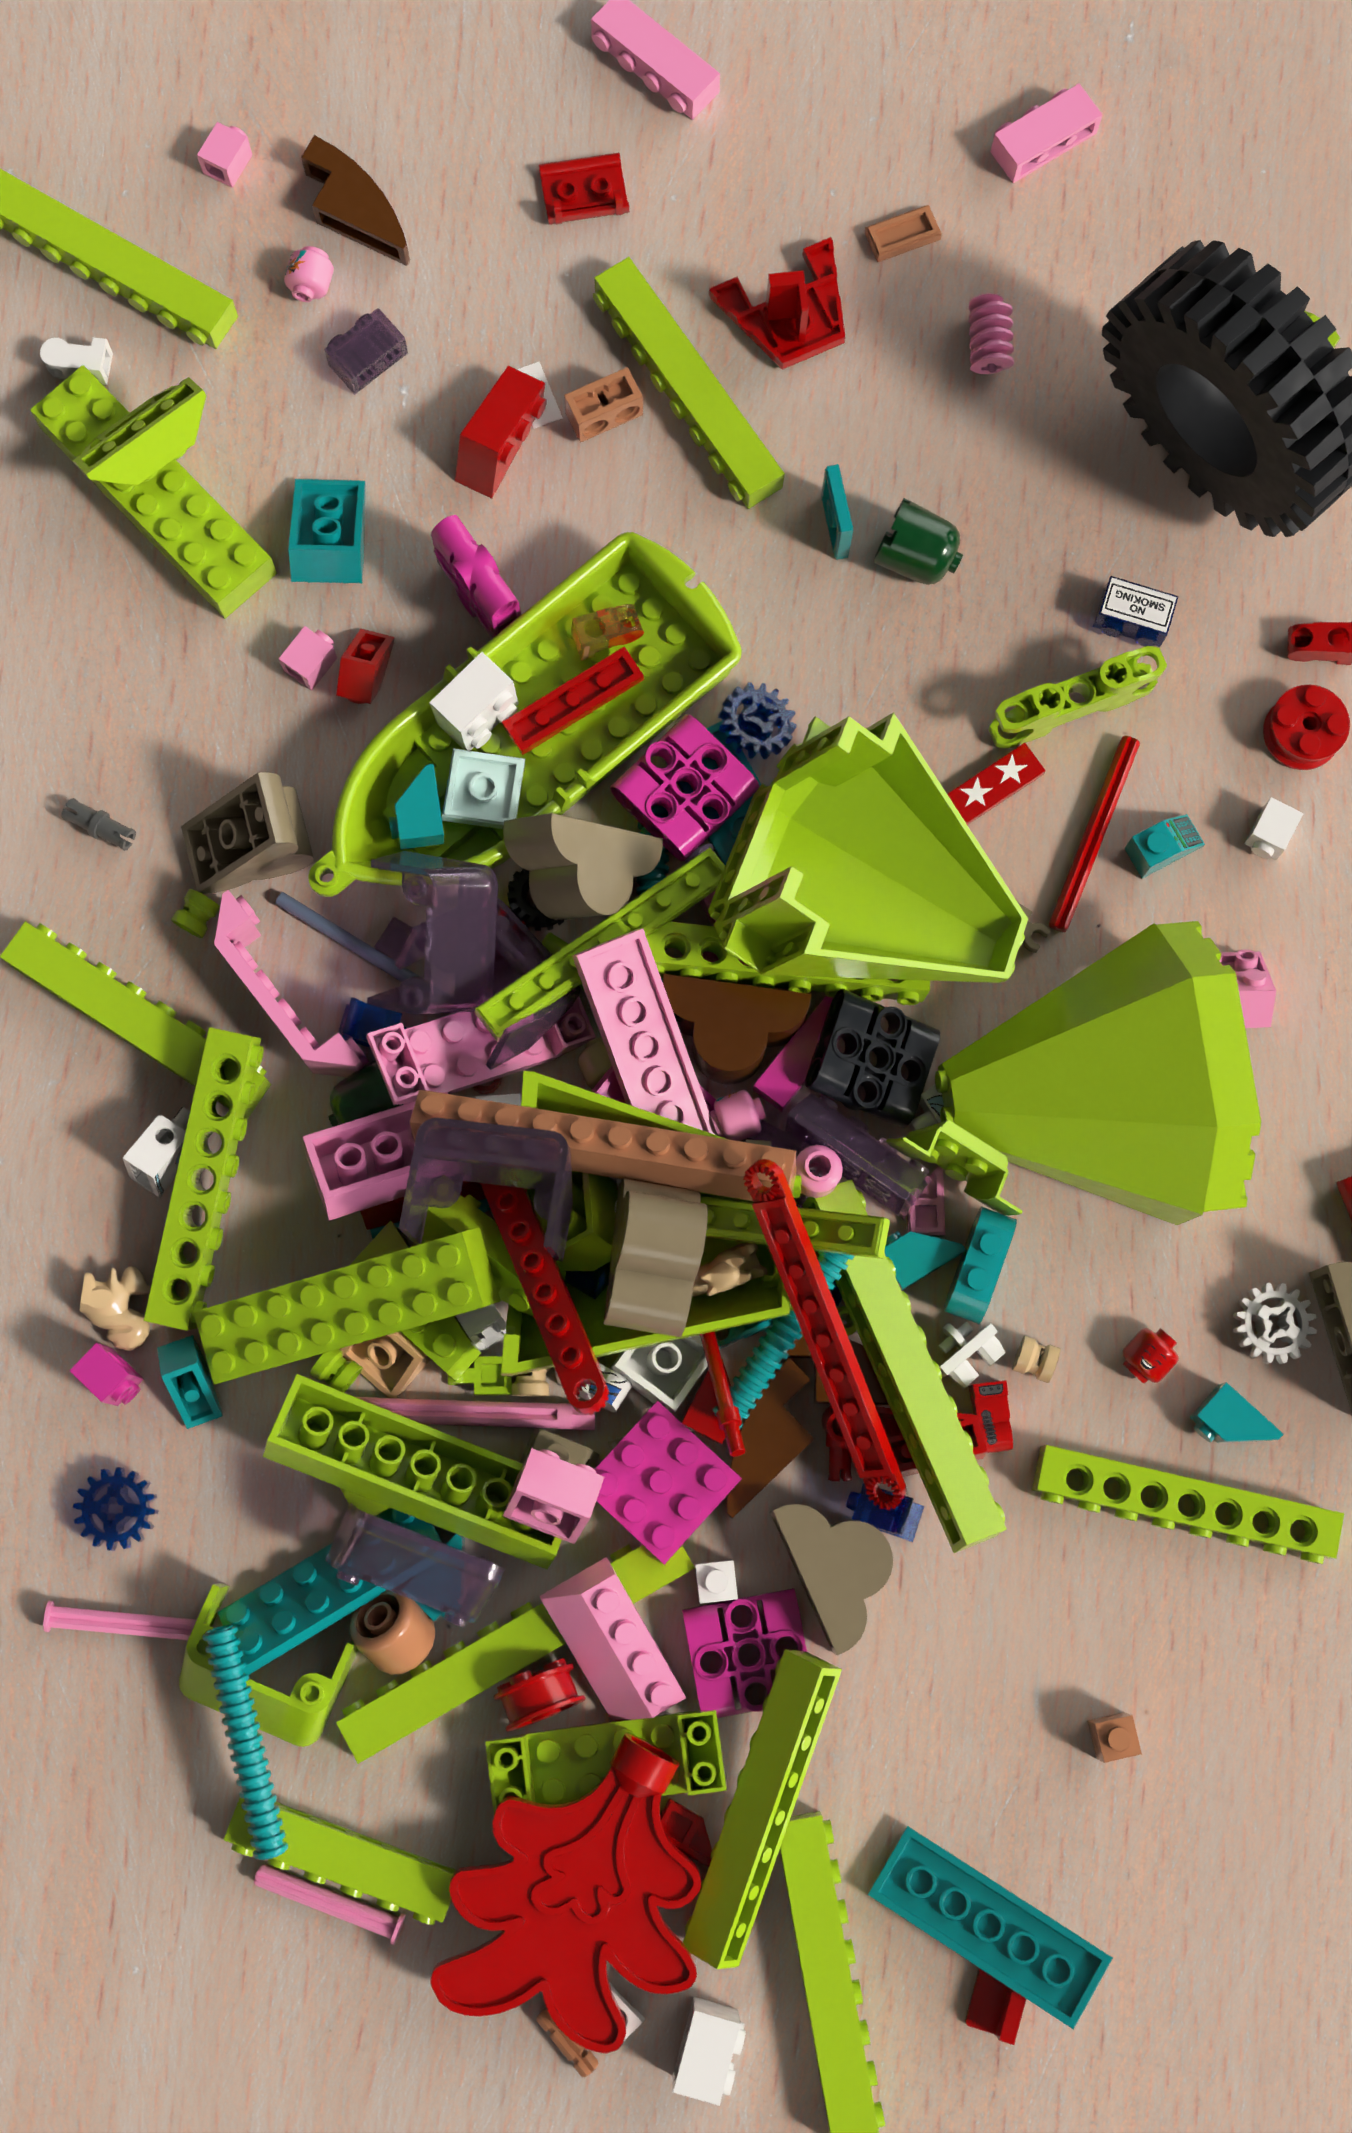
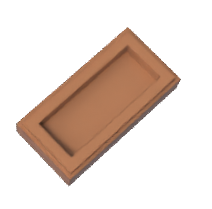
M929 205L865 227V236L877 263L939 241L942 235Z

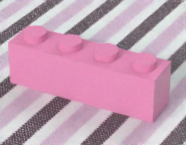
M609 0L591 18L592 40L601 51H608L612 54L623 69L628 72H634L639 76L650 91L658 92L665 97L676 112L684 113L693 120L719 93L720 73L630 0Z

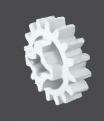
M1271 1283L1262 1285V1293L1257 1288L1249 1290V1296L1252 1300L1240 1299L1238 1303L1244 1311L1233 1313V1318L1241 1321V1326L1234 1328L1233 1332L1243 1333L1244 1339L1240 1341L1239 1346L1250 1345L1252 1347L1249 1355L1251 1358H1255L1262 1353L1263 1363L1265 1364L1272 1363L1274 1356H1276L1279 1364L1287 1363V1353L1293 1359L1301 1357L1298 1347L1303 1349L1310 1348L1312 1344L1306 1339V1336L1314 1335L1317 1332L1316 1329L1309 1326V1321L1317 1318L1316 1314H1307L1305 1310L1311 1302L1309 1300L1299 1302L1297 1298L1299 1297L1300 1290L1298 1289L1291 1291L1289 1294L1286 1293L1287 1288L1284 1283L1279 1284L1275 1291ZM1267 1299L1280 1300L1274 1308L1260 1304ZM1293 1312L1297 1317L1298 1327L1295 1325ZM1279 1315L1277 1325L1281 1329L1271 1332L1273 1323L1269 1318ZM1251 1320L1255 1322L1256 1335L1253 1332ZM1276 1339L1289 1343L1284 1348L1269 1347Z

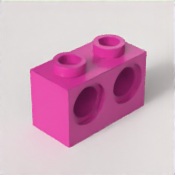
M95 1343L69 1370L101 1402L114 1406H119L121 1402L124 1405L128 1404L139 1393L141 1388L138 1385L144 1380L113 1348L99 1343Z

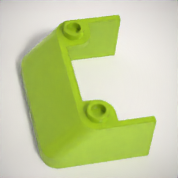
M224 1583L213 1584L188 1638L179 1676V1687L184 1696L220 1712L219 1707L222 1706V1701H217L216 1698L217 1694H219V1689H215L213 1685L217 1680L216 1677L211 1676V1671L214 1667L208 1663L211 1654L205 1650V1647L208 1646V1641H204L202 1635L214 1628L212 1626L217 1617V1612L220 1610L230 1587ZM352 1641L347 1642L332 1678L319 1673L306 1674L296 1682L290 1696L251 1679L246 1681V1684L252 1688L249 1697L254 1698L255 1701L252 1709L257 1710L258 1715L254 1719L260 1723L259 1730L299 1747L309 1746L316 1742L324 1731L358 1652L357 1647Z

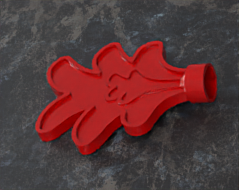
M625 1733L610 1761L611 1765L604 1778L593 1790L581 1798L555 1805L537 1803L515 1796L506 1797L500 1801L492 1822L493 1835L499 1846L508 1854L514 1856V1858L496 1864L462 1867L456 1870L450 1882L449 1892L455 1908L469 1923L485 1930L503 1931L476 1948L436 1964L430 1980L431 1987L440 2003L450 2011L465 2016H488L516 2008L541 1991L543 1992L544 2001L552 2020L564 2035L579 2046L606 2054L618 2050L623 2044L626 2035L624 2015L609 1985L607 1961L627 1981L647 1992L674 1994L690 1988L695 1983L697 1969L694 1959L684 1943L668 1927L658 1906L665 1909L681 1908L692 1902L701 1888L700 1873L696 1865L671 1842L660 1818L661 1796L666 1792L680 1765L676 1759L645 1740Z

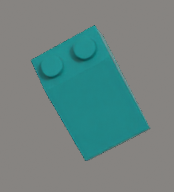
M295 479L288 547L291 582L362 583L365 537V481Z

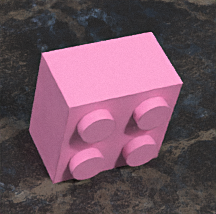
M531 1448L516 1478L503 1517L575 1544L591 1517L604 1476L597 1474L588 1465H574L563 1461L552 1451Z

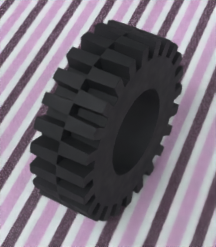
M1196 240L1185 248L1183 246L1180 247L1107 313L1106 317L1109 321L1102 328V336L1109 343L1103 348L1105 361L1117 368L1110 374V378L1114 388L1131 395L1123 403V406L1131 418L1144 419L1148 427L1141 432L1149 446L1161 444L1169 455L1163 463L1173 473L1182 468L1190 475L1188 488L1200 498L1207 491L1212 494L1214 510L1224 517L1235 511L1240 526L1252 531L1259 525L1266 536L1275 537L1278 533L1282 532L1285 537H1291L1299 530L1303 531L1352 487V376L1348 374V371L1352 369V351L1349 347L1333 348L1327 338L1336 330L1335 326L1326 315L1313 322L1304 312L1310 298L1298 286L1287 295L1282 292L1281 272L1267 263L1256 272L1252 253L1238 248L1229 255L1224 242L1213 240L1205 247L1201 240Z

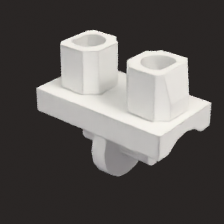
M965 1322L958 1329L950 1323H947L942 1328L948 1338L938 1345L945 1354L954 1346L959 1349L939 1366L942 1377L944 1378L948 1375L962 1389L979 1376L966 1360L975 1351L988 1366H991L1006 1353L999 1340L994 1336L998 1331L991 1323L968 1342L964 1338L973 1331L968 1322Z

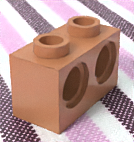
M628 367L564 395L565 413L580 443L643 415V396Z

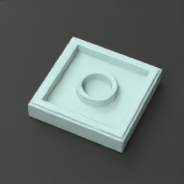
M453 749L442 821L503 829L505 820L517 818L525 759Z

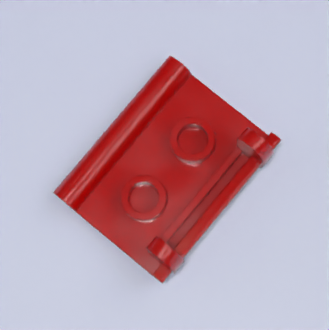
M620 153L539 164L548 225L629 213L630 207L626 195Z

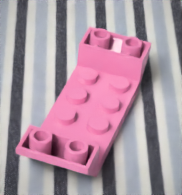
M229 890L225 891L221 898L214 945L307 1067L315 1074L348 1077L362 1069L369 1061L352 1037L345 1041L340 1033H337L323 1045L319 1046L306 1027L300 1031L298 1030L297 1026L302 1022L284 998L278 1002L275 1000L280 995L262 970H259L257 973L254 972L258 965L245 949L246 946L261 936L255 926L260 920L242 895L235 899Z
M576 988L498 1042L475 1014V1008L477 1007L404 1029L403 1024L399 1023L368 1033L366 1035L393 1105L408 1104L416 1101L419 1089L438 1093L447 1091L448 1094H452L553 1061L595 1039V1033Z

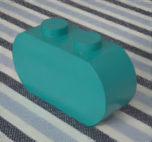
M982 1206L980 1207L964 1247L966 1251L961 1255L944 1305V1312L977 1324L981 1323L990 1304L1016 1229L1017 1219Z

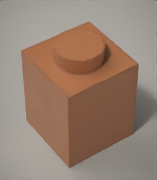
M1122 1712L1087 1720L1096 1759L1106 1763L1142 1754L1133 1715Z

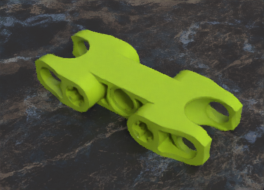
M1146 646L1108 659L1097 669L1057 684H1041L1004 700L994 713L996 718L992 721L988 730L995 746L1000 748H1011L1046 736L1053 728L1097 711H1111L1149 695L1158 683L1157 679L1166 669L1167 663L1160 648L1154 646ZM1142 656H1150L1156 661L1157 669L1152 671L1150 664L1137 663V660ZM1147 684V687L1143 689H1138L1139 687ZM1076 692L1081 694L1085 702L1076 703L1072 701L1069 693ZM1016 706L1014 709L1004 713L1008 707ZM1000 725L1003 732H1018V734L1013 739H1005L998 733V726Z

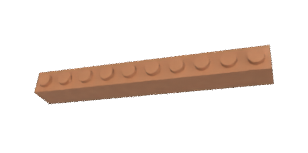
M420 1089L409 1121L415 1145L605 1177L625 1178L750 1201L753 1200L747 1191V1186H744L745 1180L743 1178L747 1169L757 1160L768 1159L778 1164L785 1174L791 1192H793L796 1178L795 1150ZM760 1171L757 1174L759 1181L764 1186L771 1188L773 1185L771 1184L772 1179L769 1180L770 1176H765V1172L761 1174Z

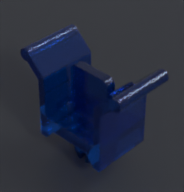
M351 997L349 1005L346 1004L338 1033H340L345 1041L352 1037L356 1044L371 1048L366 1035L399 1024L402 1013L371 1005Z
M864 1483L860 1493L850 1492L846 1507L854 1511L852 1520L868 1523L881 1532L910 1542L914 1541L924 1510L923 1505L913 1502L914 1498L905 1496L895 1509L886 1510L885 1507L883 1509L879 1508L880 1505L878 1504L875 1506L873 1504L874 1501L869 1500L870 1496L866 1495L867 1489ZM881 1489L884 1493L893 1495V1492Z

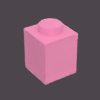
M217 122L198 152L197 157L203 174L233 188L252 157V151L248 138L242 130L235 126L227 127Z
M304 626L279 657L283 671L312 691L337 659L334 647L332 646L334 644L333 640L320 630L314 633Z

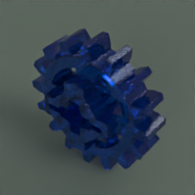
M748 682L744 689L737 686L732 694L726 697L722 703L723 708L718 714V718L724 720L719 730L730 734L725 742L730 744L735 741L738 744L736 748L738 754L743 749L748 750L749 759H753L758 752H760L763 760L768 759L771 753H774L776 756L779 755L784 746L787 747L793 736L791 734L797 727V724L791 722L796 714L795 711L786 710L785 708L789 699L779 700L777 698L779 693L777 688L771 693L767 692L766 683H762L758 690L754 688L751 682ZM743 704L744 707L741 713L737 714V708ZM778 727L777 735L772 738L771 734L774 732V728Z
M116 1467L114 1476H112L108 1469H102L100 1480L94 1476L87 1478L91 1486L89 1490L78 1489L77 1492L84 1499L82 1503L73 1504V1508L82 1511V1516L77 1517L74 1523L85 1524L86 1528L82 1531L81 1536L87 1538L94 1535L92 1544L94 1547H100L106 1541L107 1550L115 1551L118 1542H120L123 1549L131 1548L130 1538L142 1542L145 1538L141 1530L143 1528H154V1525L148 1521L149 1515L158 1514L159 1510L150 1508V1502L157 1499V1494L146 1493L145 1490L151 1484L149 1480L137 1483L138 1472L131 1471L125 1477V1469ZM107 1485H110L107 1487V1493L98 1501H94L98 1492ZM127 1486L136 1493L140 1504H135L129 1497V1488ZM117 1502L118 1505L123 1506V1512L115 1515L109 1512V1505H114ZM92 1514H96L103 1522L104 1531L96 1525ZM133 1517H138L135 1524L128 1531L122 1533L125 1524Z

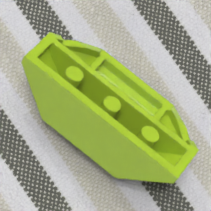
M188 377L182 380L179 385L171 386L152 396L102 432L73 462L90 480L138 486L143 481L152 479L158 470L169 462L181 458L186 453V450L195 444L207 395L201 387Z

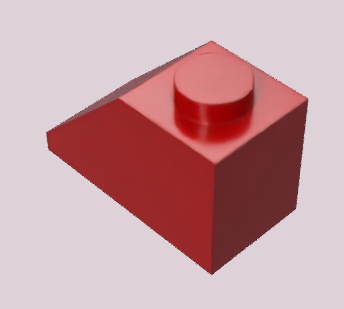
M360 629L341 656L336 696L347 698L350 702L356 704H371L381 688L395 637Z
M723 1362V1366H724L726 1378H727V1381H728V1385L731 1386L730 1381H729V1377H728V1374H727V1371H726V1368H725V1365H724V1362ZM708 1370L682 1424L703 1437L722 1445L726 1436L725 1432L719 1428L717 1417L713 1412V1408L718 1406Z

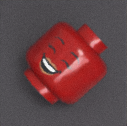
M1143 1328L1123 1349V1356L1126 1359L1123 1365L1142 1383L1146 1384L1148 1380L1158 1383L1179 1361V1356L1173 1349L1177 1342L1161 1328L1156 1333L1151 1329Z

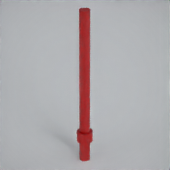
M715 1331L700 1334L719 1408L716 1412L719 1428L725 1432L730 1455L733 1457L741 1456L746 1452L739 1428L742 1425V1420L738 1407L733 1405Z

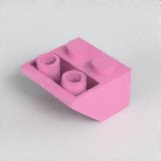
M1252 950L1221 952V960H1219L1223 966L1230 965L1236 972L1245 1028L1271 1027L1276 988L1261 952H1254Z

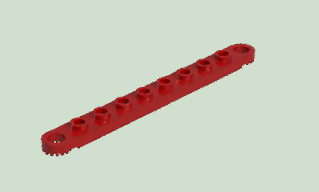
M471 1154L472 1164L567 1400L576 1411L582 1414L589 1413L591 1415L595 1411L599 1412L600 1408H604L605 1402L609 1399L608 1386L515 1161ZM586 1384L596 1385L595 1395L588 1401H580L578 1395H580L579 1391L583 1390L582 1387L584 1386L585 1388Z
M768 1159L757 1160L745 1172L743 1178L745 1180L744 1186H747V1191L753 1200L752 1207L858 1475L863 1479L866 1486V1495L870 1496L869 1500H873L875 1506L877 1504L880 1505L879 1508L881 1509L884 1507L886 1510L895 1509L906 1496V1484L789 1184L778 1164ZM760 1171L761 1174L765 1172V1176L769 1175V1180L772 1179L771 1184L773 1185L771 1188L764 1186L759 1181L757 1174ZM882 1482L884 1485L888 1483L887 1486H891V1491L894 1490L893 1495L884 1493L879 1484Z

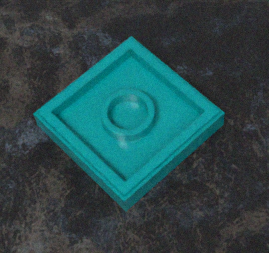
M839 464L826 466L821 500L834 558L839 560L849 557L854 530Z

